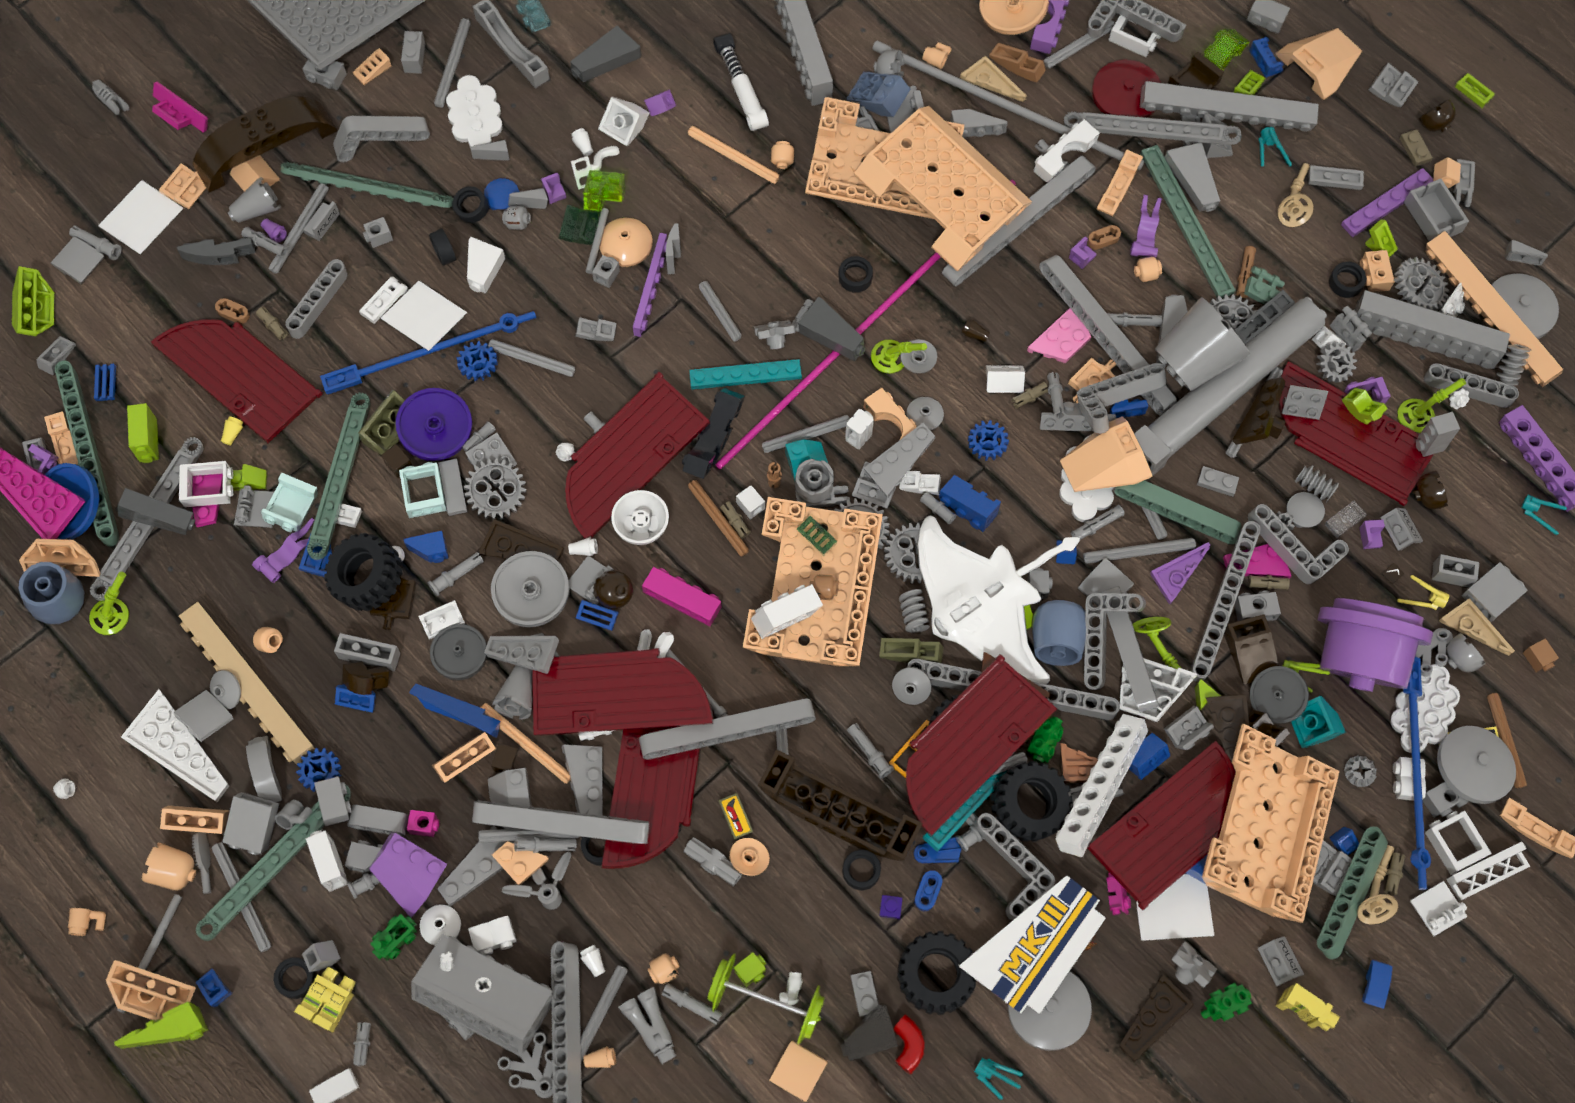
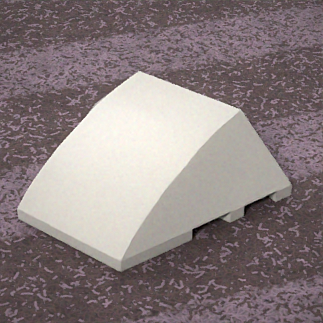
M1144 659L1159 707L1140 713L1123 665L1120 710L1155 722L1160 720L1197 676V673L1188 670L1175 669Z

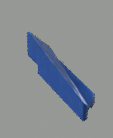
M415 684L409 693L416 696L425 709L471 725L497 738L500 720L486 716V709L419 684Z

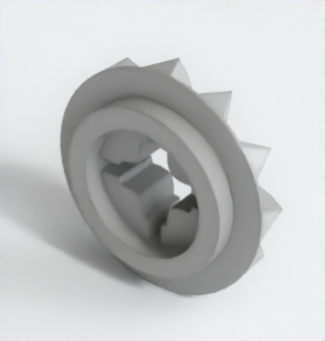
M1357 755L1350 758L1345 764L1344 773L1347 780L1357 787L1369 786L1377 777V768H1375L1373 761L1367 759V756ZM1359 765L1362 769L1368 770L1363 773V776L1360 772L1355 771L1359 768Z

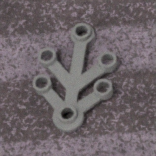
M1445 628L1436 629L1433 632L1431 645H1418L1415 657L1420 658L1423 656L1421 665L1422 676L1428 677L1432 674L1431 650L1438 646V654L1435 658V664L1440 667L1447 664L1446 646L1453 639V635L1449 630Z
M539 1032L533 1038L535 1046L532 1058L527 1050H525L521 1057L524 1063L510 1061L507 1057H501L498 1060V1067L503 1071L510 1069L531 1073L536 1081L521 1079L519 1075H512L509 1078L510 1086L512 1088L533 1089L539 1097L549 1098L553 1095V1080L551 1079L553 1060H548V1055L552 1053V1050L545 1053L547 1063L542 1075L538 1068L543 1045L546 1043L547 1038L544 1033ZM538 1036L544 1037L542 1043L536 1041ZM503 1060L508 1061V1065L505 1068L501 1067ZM514 1078H519L518 1085H512ZM544 1083L549 1085L546 1091L541 1090V1085Z

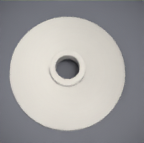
M436 905L429 908L423 914L420 921L421 935L431 945H436L443 934L448 937L453 936L457 938L461 929V920L458 913L447 905ZM437 921H443L441 927H436Z

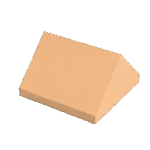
M260 155L233 167L230 172V176L244 192L260 177L263 178L262 183L267 182L269 186L280 180Z

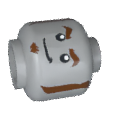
M509 206L503 212L502 219L508 229L524 230L530 223L531 216L525 207Z

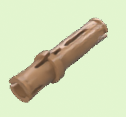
M1247 246L1244 249L1241 273L1237 279L1239 284L1236 295L1238 297H1248L1244 294L1247 280L1252 274L1251 269L1256 253V248L1253 246Z

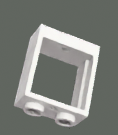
M1145 13L1140 14L1143 17L1148 16ZM1120 15L1111 30L1109 41L1147 57L1149 51L1153 52L1157 44L1155 42L1156 39H1160L1161 36L1152 33L1146 42L1123 32L1122 30L1129 19ZM1161 21L1155 22L1158 25L1163 24Z
M226 461L180 465L179 501L184 507L231 503V496H233V487L231 485V479H233L232 467H229ZM223 474V494L192 496V476Z
M1455 811L1446 816V821L1441 823L1439 819L1429 825L1430 829L1425 832L1450 875L1492 854L1466 811L1459 814ZM1457 821L1460 822L1477 852L1458 862L1439 833V830Z
M322 830L313 832L310 837L306 838L321 884L329 892L346 886L348 880L334 840L326 831L322 832Z

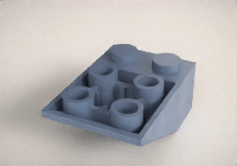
M863 72L846 100L858 103L860 107L864 106L865 109L880 116L894 117L911 89L899 75Z

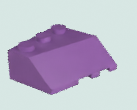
M390 833L369 870L411 918L426 901L447 864L400 835Z

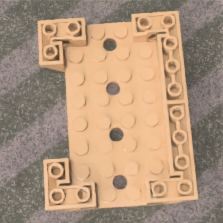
M825 97L805 193L934 219L895 182H893L892 188L879 199L854 175V172L866 156L891 133L856 127L860 104ZM946 121L961 136L963 135V124ZM907 141L901 143L905 148L911 147V144ZM834 153L836 158L829 159L827 154ZM935 166L927 167L930 172L937 171Z
M930 106L919 108L876 146L854 172V175L879 199L892 188L893 182H895L932 216L945 230L931 248L957 272L983 249L984 243L1003 225L1006 224L1008 226L1032 203L1025 194ZM907 141L911 144V147L905 148L901 143ZM935 166L937 171L930 172L927 167ZM961 190L963 195L958 197L954 194V191ZM980 215H988L989 220H981Z
M768 497L762 535L781 542L772 602L778 600V597L788 592L790 595L796 588L802 585L808 587L810 581H814L816 575H832L835 580H838V594L830 601L821 600L823 606L811 617L761 639L751 620L756 612L749 609L743 648L763 655L833 666H859L883 514L844 509V512L806 507L805 502ZM824 524L828 530L826 533L821 534L817 531V527ZM812 562H820L822 564L821 569L818 571L811 568ZM807 636L810 642L808 645L802 646L798 642L799 638Z
M1242 724L1232 760L1236 774L1219 840L1212 838L1202 878L1206 886L1270 916L1303 923L1339 771L1310 756L1296 757L1276 747V739ZM1273 764H1276L1278 768L1277 773L1274 772ZM1264 801L1268 803L1267 811L1263 806ZM1255 838L1259 842L1258 848H1256L1254 845ZM1245 877H1248L1249 879L1248 887L1244 883Z

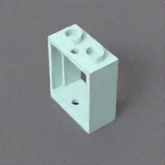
M427 462L416 467L407 466L399 470L406 512L409 518L447 511L440 469L437 462ZM435 475L439 498L412 503L408 481Z

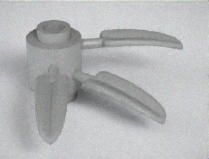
M564 853L557 863L552 874L553 884L544 883L546 877L542 869L539 868L532 874L536 884L542 885L539 891H532V887L525 885H507L502 888V892L521 897L538 895V899L546 909H556L562 902V896L556 885L558 881L563 879L571 853Z

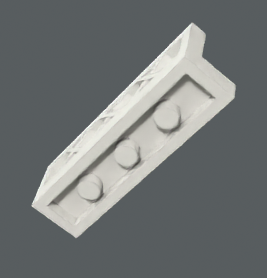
M1520 842L1452 875L1446 880L1458 900L1461 901L1530 867L1522 853L1526 847L1523 842ZM1515 855L1522 864L1518 868L1509 865L1510 858ZM1494 865L1504 867L1502 876L1492 874ZM1480 873L1487 876L1484 885L1475 882L1476 874ZM1461 881L1470 884L1468 892L1463 895L1457 886V883Z

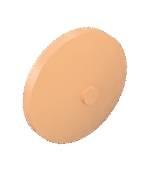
M980 0V11L985 23L994 31L1008 35L1021 34L1034 28L1045 17L1049 6V0Z

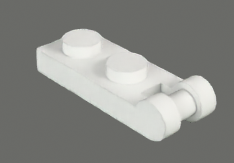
M390 277L361 308L360 314L375 324L393 303L406 293L408 287L403 283H398L396 278Z

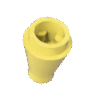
M229 416L228 420H225L221 442L231 446L243 429V422Z

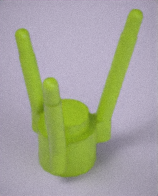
M1284 660L1282 665L1297 673L1299 670L1330 674V671L1317 669L1320 667V664ZM1308 687L1309 692L1312 693L1313 690Z

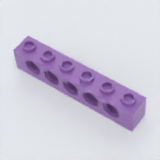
M1523 405L1504 415L1499 421L1503 432L1507 433L1513 445L1520 450L1524 459L1534 468L1536 475L1544 481L1547 489L1554 494L1559 505L1566 506L1567 512L1574 509V470Z

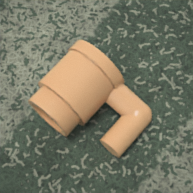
M938 42L936 48L927 47L925 49L922 60L942 69L951 52V48Z
M82 908L70 909L69 935L85 936L90 919H97L95 930L104 931L105 912Z

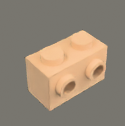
M1387 250L1365 252L1360 260V266L1366 273L1365 286H1367V290L1370 292L1390 291L1395 281Z

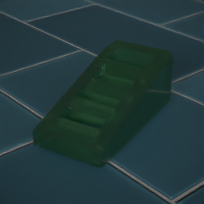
M811 516L796 529L823 556L837 544V540ZM812 523L813 526L805 532L804 529ZM817 528L819 531L811 538L809 535ZM822 533L824 536L818 542H815L814 540ZM828 539L829 542L822 548L820 545Z

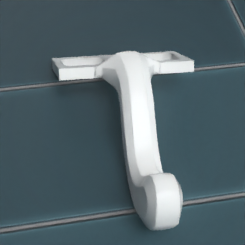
M609 146L599 150L594 156V164H590L588 156L571 161L578 190L595 184L594 175L601 169L602 159L618 155L620 151L617 146ZM585 160L587 167L576 170L575 164ZM589 175L591 182L580 185L579 179Z

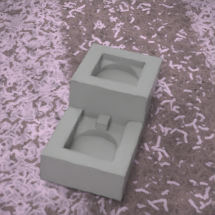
M579 317L575 337L598 341H613L616 323L598 319L596 322Z

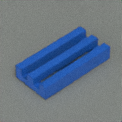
M103 364V366L95 365L94 399L96 401L115 400V364H110V366H107V364ZM101 371H103V372H102V396H100V391H101ZM107 371H110L109 396H107Z
M581 600L576 619L613 631L619 612ZM584 605L607 612L613 616L610 618L586 610ZM583 612L609 621L610 625L583 617L581 614Z

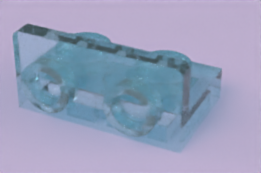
M517 0L515 5L519 15H523V22L526 28H530L532 33L551 26V22L539 0Z

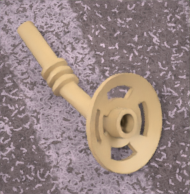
M1306 163L1302 165L1297 178L1292 183L1291 195L1285 198L1278 208L1279 220L1288 227H1297L1304 224L1313 213L1312 200L1305 194H1299L1310 167ZM1303 198L1306 200L1307 205L1303 206L1299 199ZM1286 212L1290 217L1289 221L1283 218L1282 213ZM1304 212H1306L1302 218L1296 220V218H1299Z
M1387 845L1373 878L1369 898L1363 901L1357 910L1358 918L1366 924L1385 922L1393 917L1398 910L1397 900L1393 896L1387 894L1378 895L1381 881L1384 880L1388 871L1387 865L1394 851V847ZM1384 898L1389 899L1391 903H1386ZM1366 909L1369 916H1365L1362 911Z

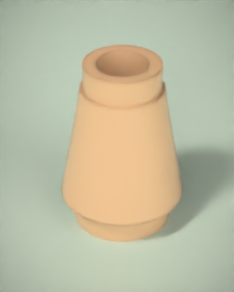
M605 1047L584 1055L585 1067L611 1068L612 1065H616L614 1048Z

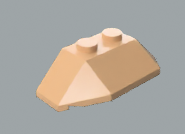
M35 539L19 559L23 571L39 562H52L70 570L75 576L100 577L101 574L96 560L84 546L75 540Z
M114 960L106 979L118 1009L151 1020L163 1019V1013L188 1001L190 1002L196 987Z

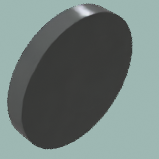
M455 624L444 628L435 636L430 647V658L434 668L443 677L451 680H465L476 675L485 665L487 656L484 652L487 644L482 634L469 625Z
M1283 666L1270 667L1259 673L1252 682L1250 701L1253 709L1265 712L1272 723H1289L1300 717L1307 708L1309 689L1304 678L1296 671Z

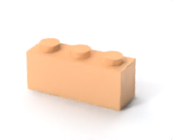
M482 732L432 766L442 782H447L496 748L486 732Z
M166 806L162 808L160 829L222 834L226 829L229 810Z

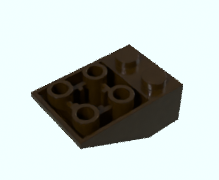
M1265 614L1230 623L1226 626L1224 636L1243 685L1252 683L1263 670L1279 666L1272 633Z

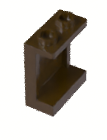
M1197 51L1189 64L1178 74L1170 76L1168 84L1212 90L1221 82L1224 72Z

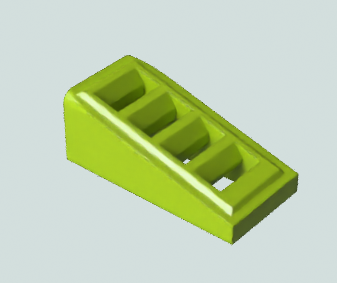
M1250 70L1235 87L1233 93L1255 95L1266 78Z

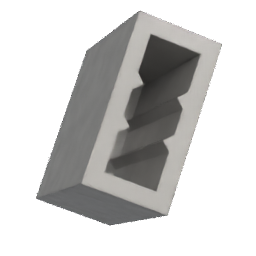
M1499 562L1473 584L1462 597L1465 600L1470 598L1491 623L1528 590L1523 582L1517 580L1510 570Z
M243 792L233 796L223 843L229 844V847L233 849H246L248 853L259 855L268 850L279 803Z

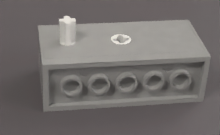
M444 934L411 982L412 999L520 1057H522L551 1009L553 991L547 985L538 984L532 981L528 975L519 974L509 965H501L489 955L484 956L477 952L474 947L465 946L459 943L455 937H448Z

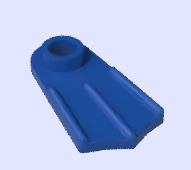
M952 837L938 852L928 843L917 846L914 850V858L919 863L959 862L962 848L957 843L955 837ZM921 850L926 851L927 855L925 857L919 854Z

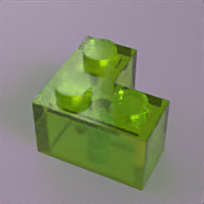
M1223 29L1216 34L1214 43L1205 49L1204 56L1224 71L1232 58L1240 56L1250 41L1234 29Z
M589 170L583 191L584 210L602 211L604 200L622 202L625 193V174Z

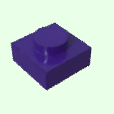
M882 895L879 917L900 919L902 897Z

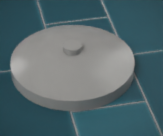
M1509 274L1497 279L1492 284L1493 288L1537 339L1545 336L1553 328L1558 319L1559 305L1553 291L1544 282L1527 274Z
M537 551L521 552L506 559L496 570L491 583V596L497 611L510 623L522 627L541 626L556 618L564 609L570 590L568 577L562 565L550 555Z
M1463 726L1450 732L1439 745L1437 753L1439 771L1445 783L1458 796L1473 803L1488 804L1498 801L1512 789L1516 779L1515 761L1509 748L1494 733L1477 726Z
M1070 971L1040 1014L1028 1005L1022 1013H1019L1009 1004L1007 1005L1009 1020L1017 1035L1032 1047L1047 1051L1067 1048L1079 1040L1089 1025L1092 1011L1091 1000L1086 987Z

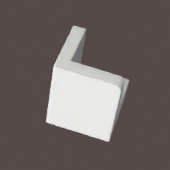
M1326 326L1312 339L1321 349L1326 348L1325 345L1334 342L1345 343Z
M749 486L736 496L737 505L750 520L765 509V501L752 486Z

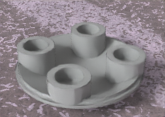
M1300 492L1293 495L1286 505L1288 514L1291 518H1295L1293 522L1298 528L1318 525L1325 514L1322 501L1317 496H1314V494L1308 492Z

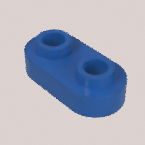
M928 871L922 877L914 900L916 907L921 911L931 910L936 902L942 885V877L938 872ZM933 879L935 885H929L928 880ZM926 898L928 904H922L921 899Z

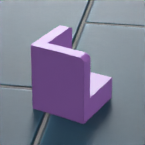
M670 89L644 100L651 116L668 111L676 106Z
M558 173L541 179L550 204L566 198V193L560 183Z
M1086 236L1071 249L1069 259L1081 269L1096 257V253L1086 245L1088 241Z
M1384 520L1364 521L1360 526L1363 549L1381 548L1383 546L1381 531L1385 527Z

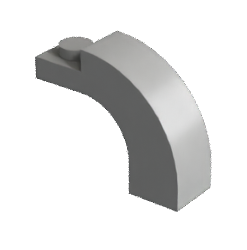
M268 735L256 737L248 741L246 752L257 795L259 798L269 801H281L282 792L272 763Z

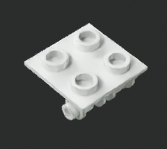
M1459 283L1452 295L1448 297L1447 302L1439 310L1440 313L1457 317L1459 313L1463 312L1465 303H1463L1464 291H1462V283Z
M1444 881L1410 900L1433 936L1468 917L1465 913V910H1467L1466 905L1463 902H1457Z

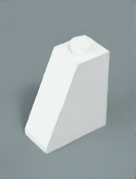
M472 237L469 238L467 280L469 287L473 291L487 293L505 260L503 249Z

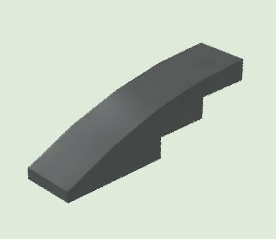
M1283 289L1234 331L1246 345L1295 304V302Z

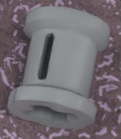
M973 825L963 835L956 836L958 844L965 852L977 841H983Z

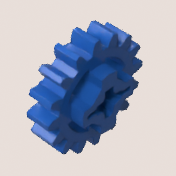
M480 341L477 342V345L470 342L471 347L464 346L465 351H459L460 357H457V366L462 376L466 375L468 380L471 377H474V381H477L478 377L484 380L485 375L491 377L490 371H496L495 366L498 365L497 355L494 353L493 347L488 348L487 343L481 346Z
M989 420L988 424L981 421V426L975 424L974 429L970 430V436H968L970 443L968 447L973 448L972 454H979V459L984 456L985 461L989 457L995 460L996 455L1002 457L1003 452H1006L1009 443L1007 439L1008 433H1003L1004 427L998 428V422L992 425L991 420Z
M315 748V753L313 754L307 751L308 757L301 756L303 763H297V766L301 768V770L296 771L297 775L301 776L298 780L300 783H304L303 786L306 789L310 787L312 792L316 790L315 782L338 776L341 777V774L337 772V770L342 769L341 765L337 764L339 759L334 757L335 754L332 751L327 753L325 748H323L322 752ZM332 765L331 773H329V768ZM314 767L322 769L324 773L316 771Z

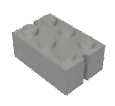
M1442 179L1427 184L1426 187L1421 186L1410 191L1404 201L1429 242L1444 231L1450 237L1462 233L1469 222Z

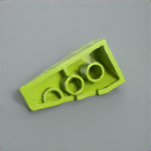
M188 1001L163 1013V1019L149 1021L146 1023V1029L134 1030L115 1041L114 1044L116 1047L123 1049L189 1039L196 1040L202 1037L203 1033L208 1031L200 1008Z

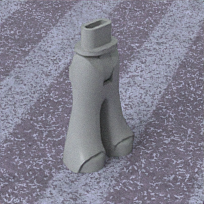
M652 987L637 996L652 1026L647 1023L635 998L628 1000L618 1008L632 1022L647 1047L655 1057L658 1056L661 1064L674 1058L676 1054L672 1048L674 1044L672 1043L671 1035L658 1006L656 991Z

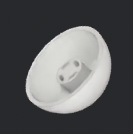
M637 490L625 494L616 502L611 517L616 533L624 541L634 545H647L656 541L665 532L669 513L665 502L658 495L645 490Z

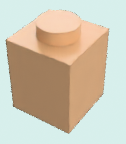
M1448 157L1434 165L1433 181L1442 179L1447 188L1459 183L1461 164Z

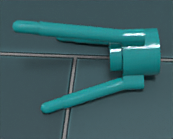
M1273 127L1264 128L1261 131L1262 137L1258 139L1260 143L1261 167H1264V144L1267 146L1275 144L1281 151L1287 164L1292 166L1276 135L1275 129Z
M1527 494L1521 506L1522 509H1525L1524 514L1532 517L1549 531L1558 535V531L1532 512H1537L1541 504L1566 510L1567 507L1540 500Z
M982 1057L974 1072L978 1074L977 1079L982 1081L1000 1100L1003 1099V1096L986 1077L990 1079L994 1075L1017 1089L1021 1088V1085L995 1070L998 1068L1018 1076H1023L1022 1072L996 1063L989 1058L986 1060Z

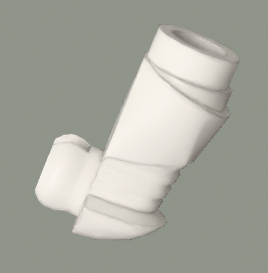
M789 972L786 993H780L779 1001L788 1005H794L799 1001L797 998L803 983L802 973Z

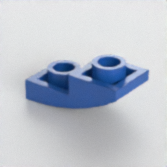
M1371 960L1365 978L1368 983L1362 998L1364 1003L1384 1009L1392 976L1391 965Z

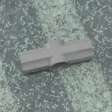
M694 837L686 845L684 853L700 863L703 869L712 875L716 874L733 887L737 884L742 873L737 871L721 852L714 848H709Z

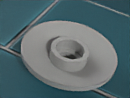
M921 339L909 341L911 343H926L927 349L924 351L901 353L900 358L903 366L913 373L930 371L937 362L935 347L928 341ZM915 358H921L922 360L917 361Z
M919 397L913 400L907 408V418L912 419L916 427L924 422L931 431L936 429L943 421V408L933 398ZM926 409V410H928L929 412H928V413H924L922 410Z
M907 667L898 671L894 676L892 688L900 701L916 705L924 702L929 697L931 681L924 671L915 667ZM908 686L913 687V688H914V691L908 690L907 687H908Z
M227 670L218 671L213 675L210 682L211 694L226 709L234 708L239 703L241 689L237 678Z

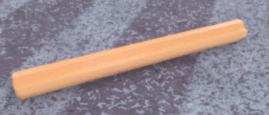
M691 126L688 130L689 136L773 184H776L779 180V174L695 126Z
M484 703L480 707L486 709V716L500 720L499 729L561 781L567 784L571 780L569 771L489 704Z

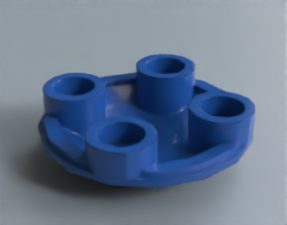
M499 178L491 181L486 186L484 195L488 199L489 207L492 210L507 209L509 207V194L519 192V189L513 181Z

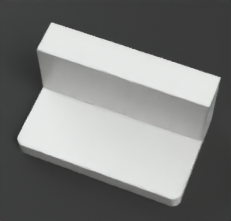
M986 365V390L988 393L1024 392L1025 370L1023 366Z

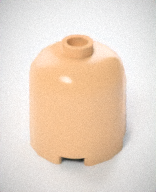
M158 842L157 847H153L145 865L149 866L147 874L143 873L142 881L170 890H181L189 881L193 882L197 871L194 870V859L186 852Z

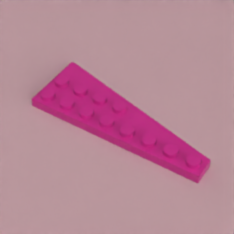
M0 448V491L42 539H57L85 503V500Z

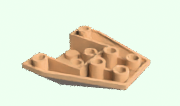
M1337 28L1289 43L1276 52L1275 55L1287 66L1295 61L1315 80L1312 90L1325 100L1337 91L1362 50Z
M1123 416L1110 421L1107 432L1101 434L1094 432L1060 460L1074 492L1134 485L1153 477L1144 453L1128 421Z

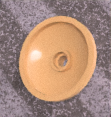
M615 219L605 226L599 249L602 255L616 259L619 262V266H634L645 260L650 254L653 245L652 235L649 228L637 219Z

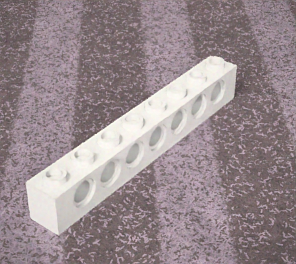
M1123 714L1120 720L1116 722L1114 731L1108 737L1104 750L1100 752L1095 767H1092L1087 782L1083 784L1079 797L1074 800L1070 814L1066 815L1062 829L1056 834V841L1060 851L1083 857L1148 733L1145 719Z

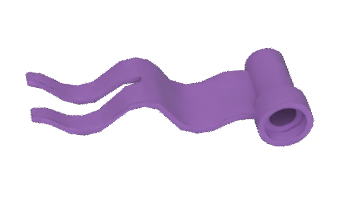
M1144 195L1141 205V219L1137 231V241H1133L1130 255L1156 258L1158 248L1154 247L1155 233L1159 222V208L1162 198L1157 199L1152 216L1149 217L1147 212L1148 195Z
M311 518L301 530L289 535L276 552L270 554L267 558L264 555L259 556L255 559L252 566L258 572L261 571L272 583H275L281 577L278 572L290 565L296 559L299 552L306 547L309 538L297 543L296 541L308 532L315 520Z

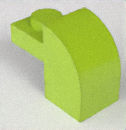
M1354 388L1342 399L1349 412L1364 424L1378 420L1388 409L1384 403L1373 401L1364 389Z

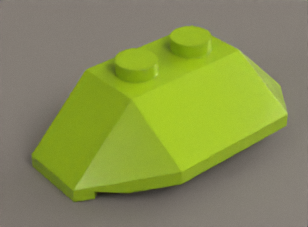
M19 266L12 293V326L16 333L37 336L54 325V291L37 269Z

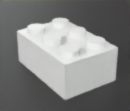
M802 585L796 588L790 595L787 592L780 595L778 600L774 602L769 600L763 603L760 608L755 610L756 614L751 620L761 639L811 617L823 604L813 585L808 587Z

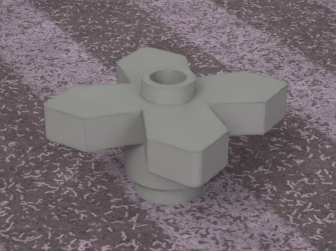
M790 320L772 321L768 325L754 326V333L758 336V339L766 338L770 349H779L784 347L786 342L785 334L795 333V328Z
M1187 942L1180 946L1172 958V961L1178 965L1175 976L1185 985L1193 983L1195 980L1202 987H1205L1217 971L1216 967L1199 956L1195 949Z

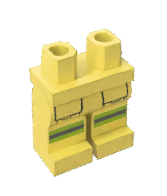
M327 967L322 976L317 975L307 995L294 1012L326 1030L334 1032L350 1000L354 996L351 992L356 982L344 976L339 986L334 984L339 972Z
M1297 983L1286 988L1276 1004V1007L1282 1011L1289 1008L1297 1013L1302 1021L1308 1022L1307 1025L1312 1029L1319 1026L1327 1031L1329 1028H1334L1340 1018L1331 1012L1332 1005L1329 1003L1325 1004L1321 999Z

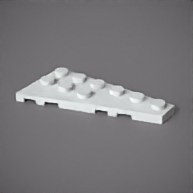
M158 689L121 738L215 802H218L228 789V783L194 736L189 733L187 726L175 718L174 708Z

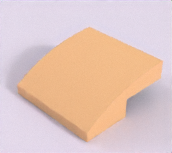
M181 163L161 186L159 192L185 208L190 209L206 190V187L197 171L194 173Z
M791 1040L769 1081L806 1102L828 1061Z

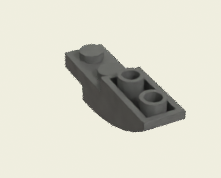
M251 238L222 242L216 245L214 239H205L201 242L177 246L182 259L206 265L239 263V256L256 253Z

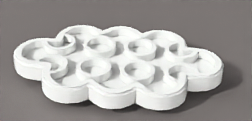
M471 75L464 76L457 83L458 90L452 91L446 98L447 106L450 109L448 119L453 125V136L457 141L468 142L470 147L492 143L491 137L500 134L503 126L499 118L501 109L496 102V92L491 86H480V82L476 77Z
M1077 446L1070 448L1067 451L1066 455L1070 453L1073 449H1075ZM1062 469L1061 479L1063 484L1059 491L1060 498L1064 503L1072 505V515L1077 521H1091L1095 517L1097 510H1106L1111 506L1114 499L1112 491L1115 487L1074 492L1064 469Z
M1436 664L1431 665L1433 670L1430 676L1424 677L1421 675L1422 696L1417 697L1420 753L1424 751L1427 743L1440 744L1448 735L1447 726L1453 723L1456 714L1454 707H1456L1460 700L1457 688L1448 684L1450 678L1448 670L1444 666L1440 667ZM1401 692L1396 697L1395 705L1397 710L1393 712L1390 723L1395 731L1402 734L1400 740L1402 748L1412 753L1409 695Z

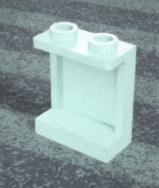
M281 473L278 478L279 484L266 509L261 511L262 518L271 525H280L285 531L298 532L318 495L317 487Z

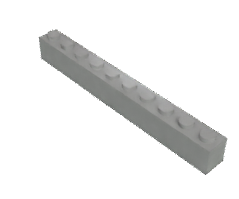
M1148 81L1141 88L1140 108H1145L1147 111L1176 112L1184 116L1192 114L1197 115L1199 118H1203L1204 114L1208 113L1218 120L1245 121L1252 125L1260 123L1266 124L1268 127L1283 126L1284 129L1298 128L1301 131H1310L1317 125L1319 105Z

